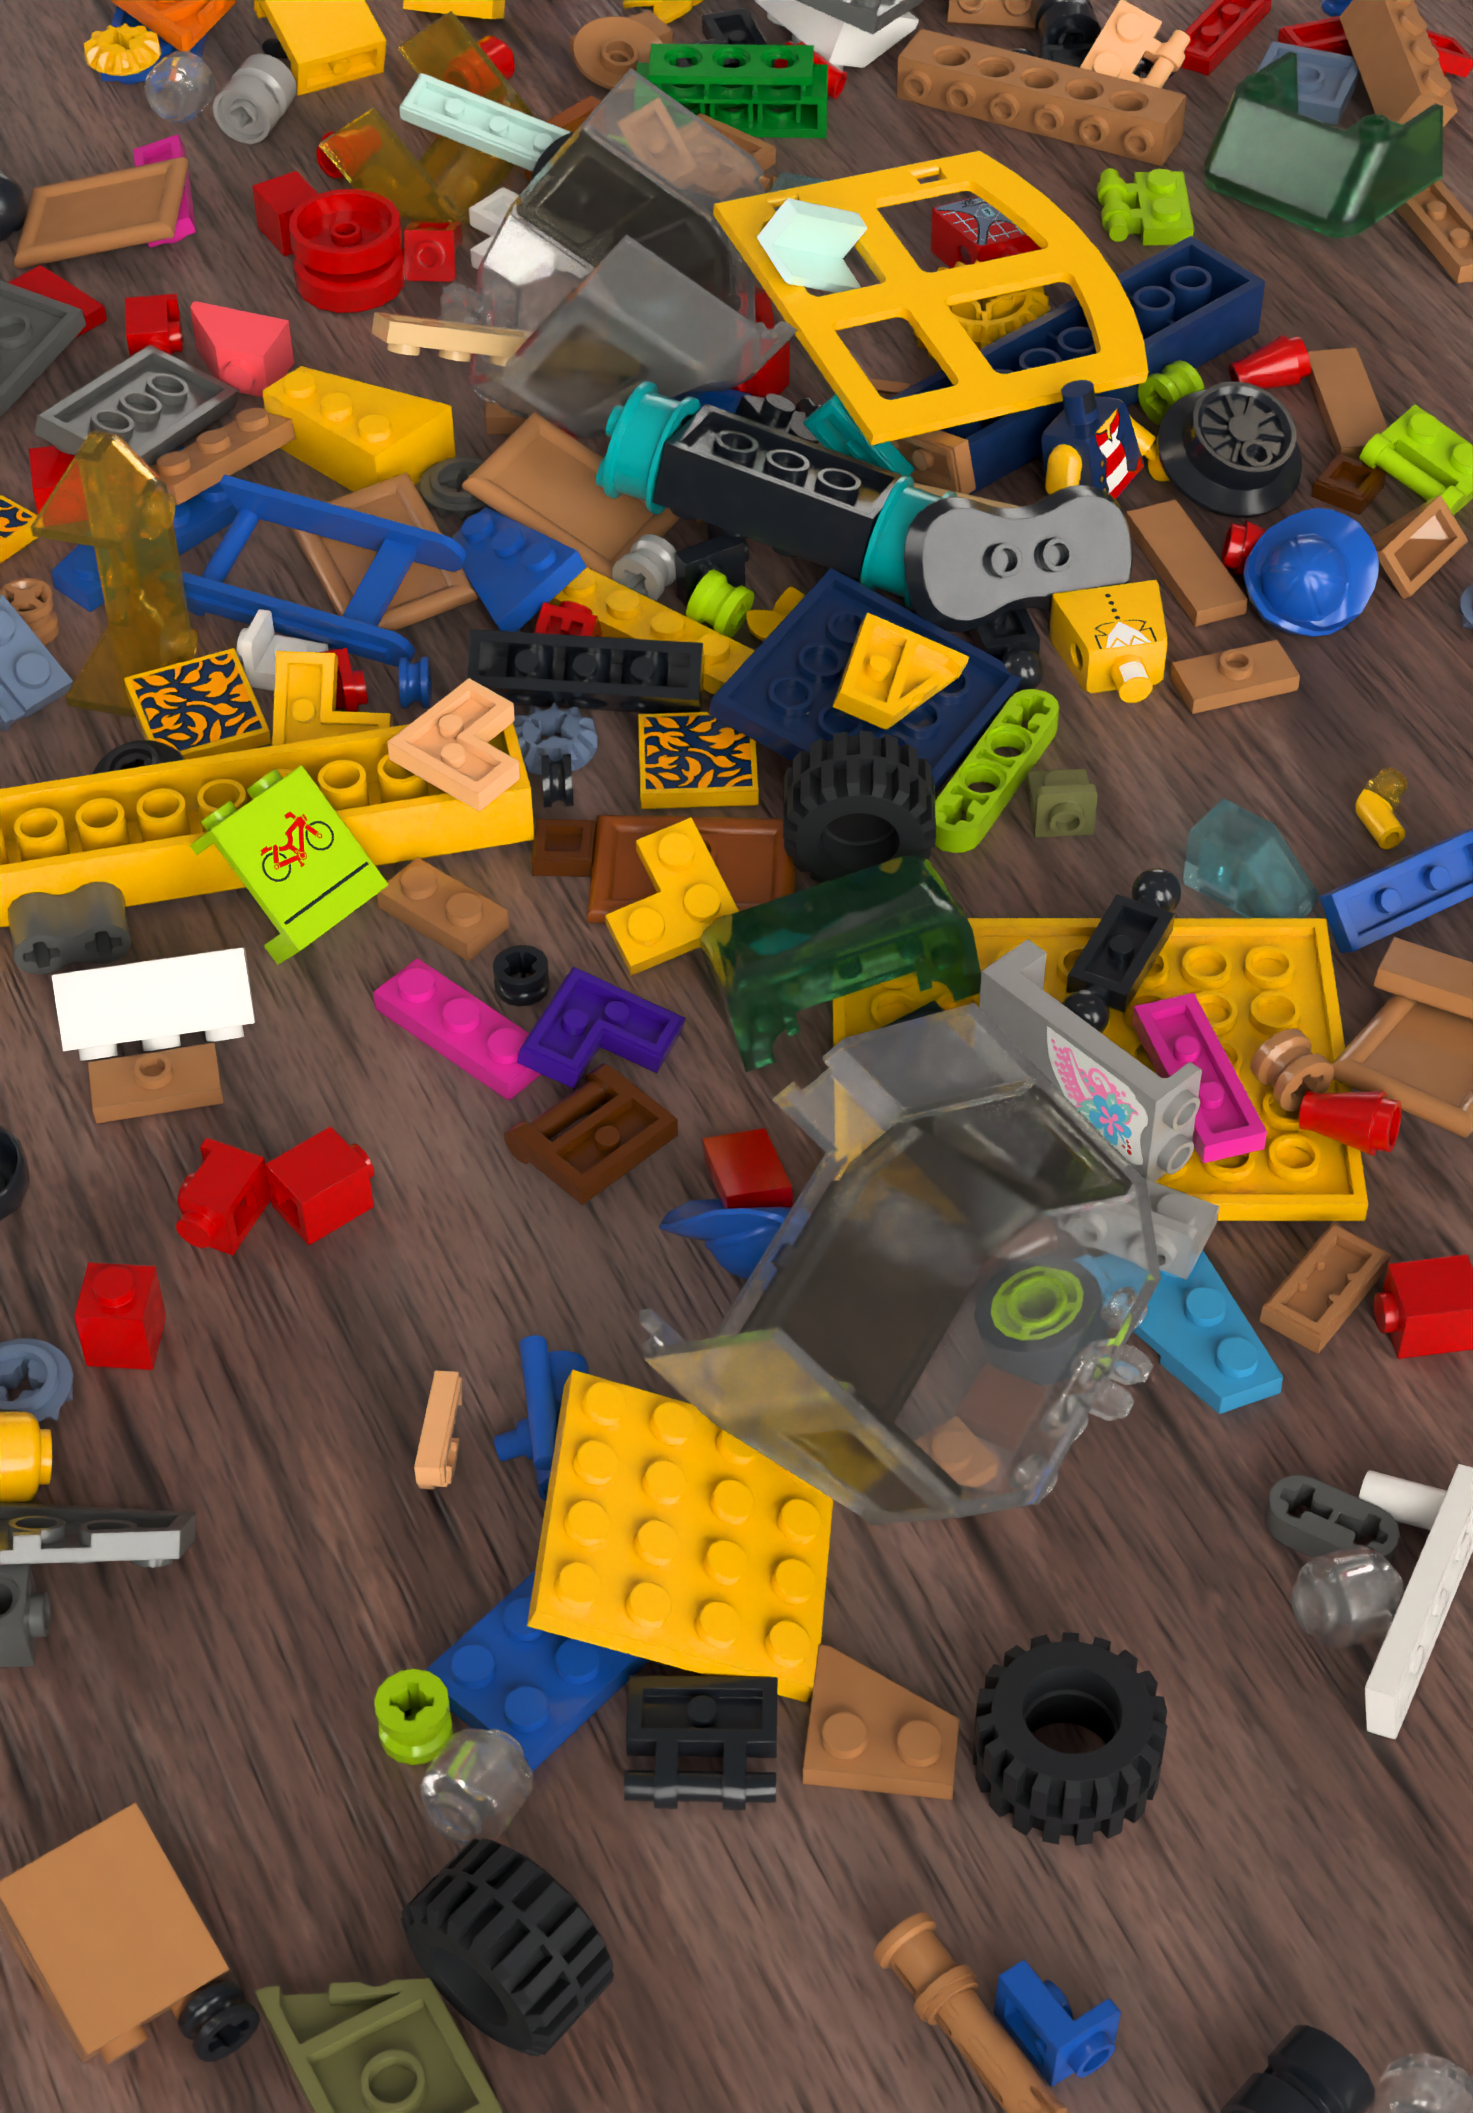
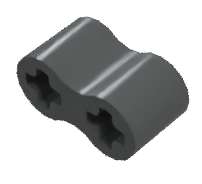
M92 882L64 895H51L43 892L29 893L14 900L8 909L13 959L17 967L27 973L35 975L48 974L73 962L87 961L95 964H106L122 958L131 947L125 899L121 890L113 884Z

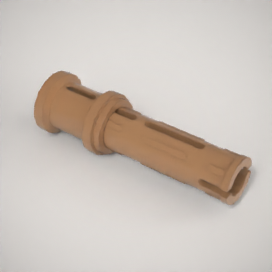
M927 1912L918 1913L907 1918L893 1928L879 1942L874 1950L873 1958L881 1968H892L916 2000L913 2011L923 2022L927 2021L930 2025L939 2024L1006 2113H1067L1068 2109L1058 2100L1051 2089L1044 2083L1031 2063L976 1994L979 1984L976 1982L977 1975L967 1964L958 1965L934 1934L937 1924Z

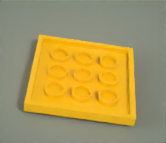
M572 1370L563 1388L527 1626L707 1676L778 1677V1695L807 1703L813 1693L818 1647L821 1645L838 1446Z

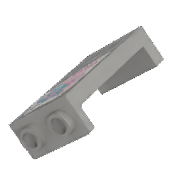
M1029 939L982 970L977 1044L1041 1110L1118 1169L1155 1182L1166 1173L1170 1175L1175 1174L1184 1167L1194 1150V1143L1192 1142L1194 1124L1200 1107V1099L1198 1098L1202 1074L1200 1068L1189 1062L1170 1077L1161 1078L1045 992L1043 989L1047 952Z

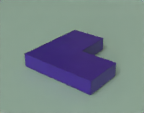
M573 966L521 1046L517 1063L572 1089H575L600 1047L658 1073L682 1033L686 1018Z

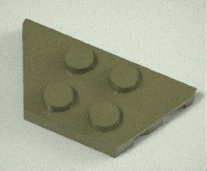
M430 1978L391 1980L381 1986H369L361 1981L329 1983V1992L282 1995L280 1986H265L255 1991L258 2007L312 2113H502L501 2106Z

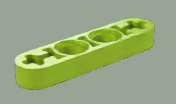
M1025 689L1016 692L1009 698L935 800L936 847L946 852L963 853L974 849L980 844L1027 777L1028 771L1032 770L1057 733L1059 704L1053 695L1043 690ZM1023 721H1029L1027 729L1022 727ZM1000 747H1012L1020 750L1022 753L1015 757H1004L994 753V750ZM977 782H985L994 785L997 789L989 793H979L972 791L968 786ZM962 810L967 813L966 821L960 820Z

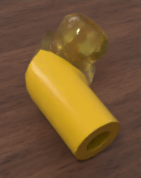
M1385 767L1378 772L1376 778H1370L1355 802V809L1359 819L1380 848L1387 850L1397 846L1404 839L1406 833L1393 813L1400 804V795L1407 790L1408 783L1406 777L1392 767Z

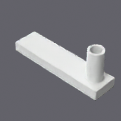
M1458 1464L1448 1490L1369 1470L1364 1477L1359 1494L1360 1499L1382 1508L1391 1514L1397 1522L1430 1530L1365 1686L1367 1732L1396 1740L1473 1552V1467Z

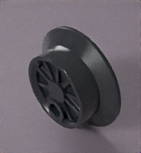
M1235 381L1223 382L1207 390L1188 394L1168 409L1159 425L1157 452L1167 477L1185 497L1213 513L1235 518H1252L1273 512L1285 504L1298 486L1302 473V458L1296 441V427L1291 414L1279 399L1256 385Z

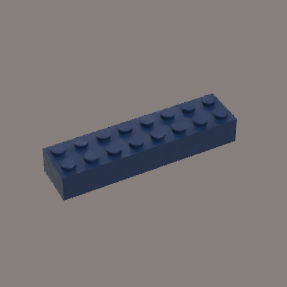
M1192 236L1116 276L1134 309L1144 339L1148 376L1154 373L1161 374L1168 364L1178 360L1187 362L1196 369L1259 333L1265 281ZM1077 297L980 349V352L993 370L1000 374H1009L1097 354L1090 327ZM941 370L887 400L912 396L954 385L944 371ZM1139 384L1097 393L1095 396L1120 399L1128 407L1139 401ZM1063 401L941 429L940 431L968 440L976 490L967 495L976 493L1043 455L1041 443L1043 431L1064 409Z

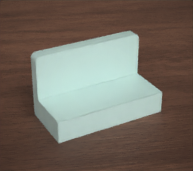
M787 198L757 236V239L783 280L788 284L835 293L861 288L843 260L845 255L868 229L860 215L851 211Z

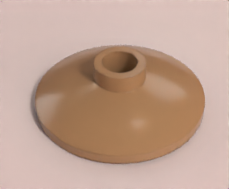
M618 16L602 17L588 22L578 31L573 43V58L582 74L595 84L615 91H635L637 63H649L651 44H663V42L652 29L636 20Z

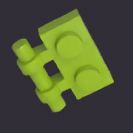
M1109 168L1101 173L1097 193L1099 202L1103 206L1101 211L1102 225L1104 230L1109 233L1111 240L1121 242L1128 237V234H1141L1142 246L1174 245L1189 236L1193 237L1194 226L1183 171L1155 169L1151 172H1134V183H1125L1115 169Z

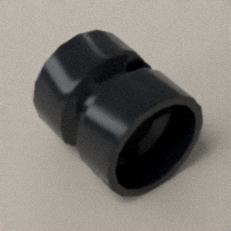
M1090 0L1031 1L1030 14L1041 45L1095 43L1101 33Z
M1295 2025L1269 2054L1268 2067L1263 2073H1253L1221 2109V2113H1365L1375 2101V2088L1369 2074L1357 2058L1340 2042L1325 2032L1309 2025Z

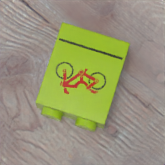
M302 765L284 778L277 769L265 775L246 789L253 800L237 810L231 800L201 821L207 832L189 845L195 854L198 855L212 844H215L279 931L278 935L263 945L277 965L300 952L389 885Z

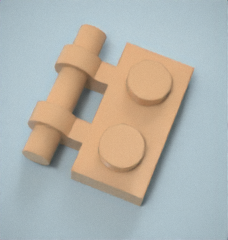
M1120 0L1080 68L1163 89L1162 87L1171 72H1177L1185 60L1183 52L1190 42V37L1181 30H1174L1168 42L1161 43L1154 38L1160 30L1162 21L1125 0ZM1143 57L1154 63L1146 78H1140L1133 74Z

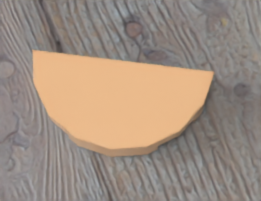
M436 1370L434 1372L414 1465L416 1483L420 1489L434 1490L436 1486L447 1487L452 1483L460 1438H452L458 1405H462V1377H459V1372Z

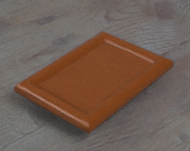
M597 815L587 911L588 923L606 924V914L657 893L636 851V840L691 817ZM692 817L743 918V927L792 928L794 926L796 866L793 865V857L787 856L784 848L783 819Z

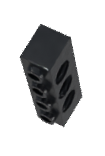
M470 629L466 680L470 678L511 701L514 705L551 707L555 702L559 708L578 707V709L654 714L701 712L705 657L703 643Z

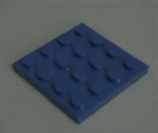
M830 568L711 698L708 714L791 761L800 751L810 752L811 743L819 739L827 742L833 740V734L847 732L848 736H859V731H872L873 737L882 738L885 734L898 738L899 746L910 744L918 750V759L925 758L931 767V776H934L936 793L977 744L1009 698L1018 692L1023 678L1010 673L1006 669L1004 662ZM867 612L969 656L968 663L959 678L887 730L832 707L859 627Z

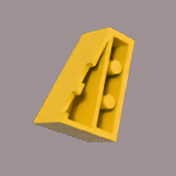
M303 366L288 373L285 377L262 390L264 407L267 412L292 420L295 439L281 446L280 449L353 492L405 472L408 473L415 485L420 482L422 475L432 465L442 460L456 457L452 405Z

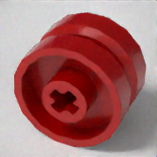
M335 189L316 194L305 200L290 215L289 233L291 249L295 255L294 273L296 288L303 300L318 309L336 313L363 312L381 307L396 298L405 286L404 251L401 248L402 229L400 212L391 200L378 193L361 189Z

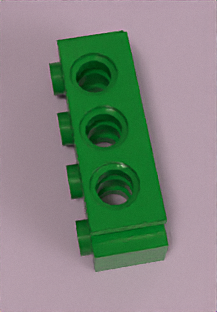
M651 44L649 63H637L634 91L635 109L660 95L677 126L686 124L701 113L758 138H827L828 64H813L814 45ZM678 58L692 59L691 67H675ZM735 58L739 59L741 67L725 68L723 66H725V59ZM786 59L788 68H771L773 66L772 60ZM685 107H686V108H693V110H690V111H678V110H675V109H677V108H685ZM738 108L742 110L736 112L724 111L723 109ZM779 108H781V109H788L789 111H786V112H773V111H771V110H772V109H779Z

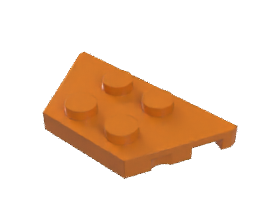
M110 0L182 53L190 51L236 3V0Z

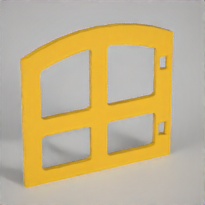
M981 151L714 204V217L871 446L1062 402L1061 389L1067 383L1076 380L1091 381L1095 394L1146 382L1148 365L1145 345L1134 309L1119 279L1102 254L1081 229L1048 197L1018 174ZM932 176H938L939 178L938 181L920 184L917 180ZM960 191H970L997 209L1023 230L1041 250L933 273L925 272L919 268L877 208ZM787 198L858 213L868 229L855 243L854 247L881 284L825 296H813L808 293L804 286L788 284L783 280L757 239V236L776 213L774 208L781 207ZM1064 282L1072 287L1084 311L1097 354L1009 374H1000L993 370L948 306ZM896 317L903 318L909 322L954 386L894 400L884 399L878 394L835 331Z

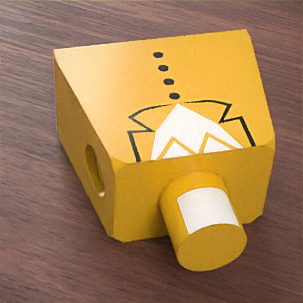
M1157 580L1052 594L1049 639L1083 691L1098 693L1117 690L1124 702L1136 703L1148 697L1153 685L1163 680L1167 651V632Z

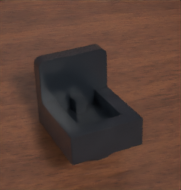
M708 523L709 540L675 552L677 597L686 607L696 586L710 570L715 569L726 575L728 584L733 587L741 585L746 587L745 562L749 560V550L744 538L731 537L725 534L720 527Z

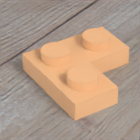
M468 678L388 741L389 760L480 812L520 779L519 761L488 744L490 740L515 721L514 703Z

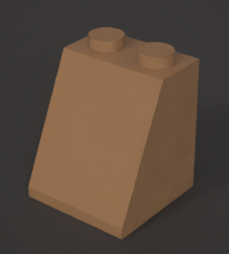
M136 1802L0 1880V1927L82 2063L100 2052L108 2065L150 2039L143 2027L144 2025L170 2009L178 2021L180 2013L186 2005L200 1992L222 1979L229 1970L228 1965Z

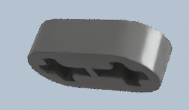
M1304 1475L1287 1476L1278 1480L1271 1488L1265 1522L1273 1538L1282 1544L1345 1573L1361 1578L1379 1576L1392 1566L1400 1533L1397 1522L1391 1514L1382 1508L1315 1478ZM1298 1504L1310 1509V1512L1305 1511L1300 1518H1295L1288 1514V1511H1294ZM1363 1534L1376 1538V1541H1371L1366 1548L1354 1544V1540L1358 1541L1362 1538Z

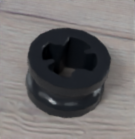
M563 754L562 759L558 761L551 760L549 755H541L544 808L552 807L553 802L558 800L563 801L566 806H574L571 754Z
M517 945L502 950L495 957L493 962L495 993L500 1000L513 1006H530L540 1002L547 995L550 988L548 959L541 950L533 946ZM527 973L532 974L531 976L525 978Z
M222 1981L208 1987L196 1995L180 2013L177 2022L179 2030L184 2037L190 2040L194 2039V2052L202 2061H217L230 2055L245 2044L258 2028L260 2022L259 2013L253 2005L243 2003L245 1999L244 1992L239 1984L234 1981Z

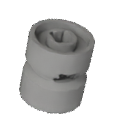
M256 54L249 56L215 97L213 113L219 127L229 137L240 143L255 144L265 139L295 99L297 87L291 71L283 62L270 55Z

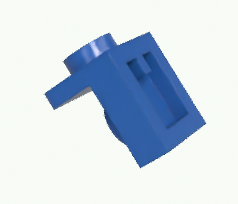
M1024 1959L999 1975L993 2014L1050 2087H1053L1074 2072L1080 2078L1088 2076L1109 2060L1115 2051L1114 2044L1121 2011L1109 1998L1073 2021L1071 2007L1060 1988L1051 1980L1046 1979L1042 1982Z

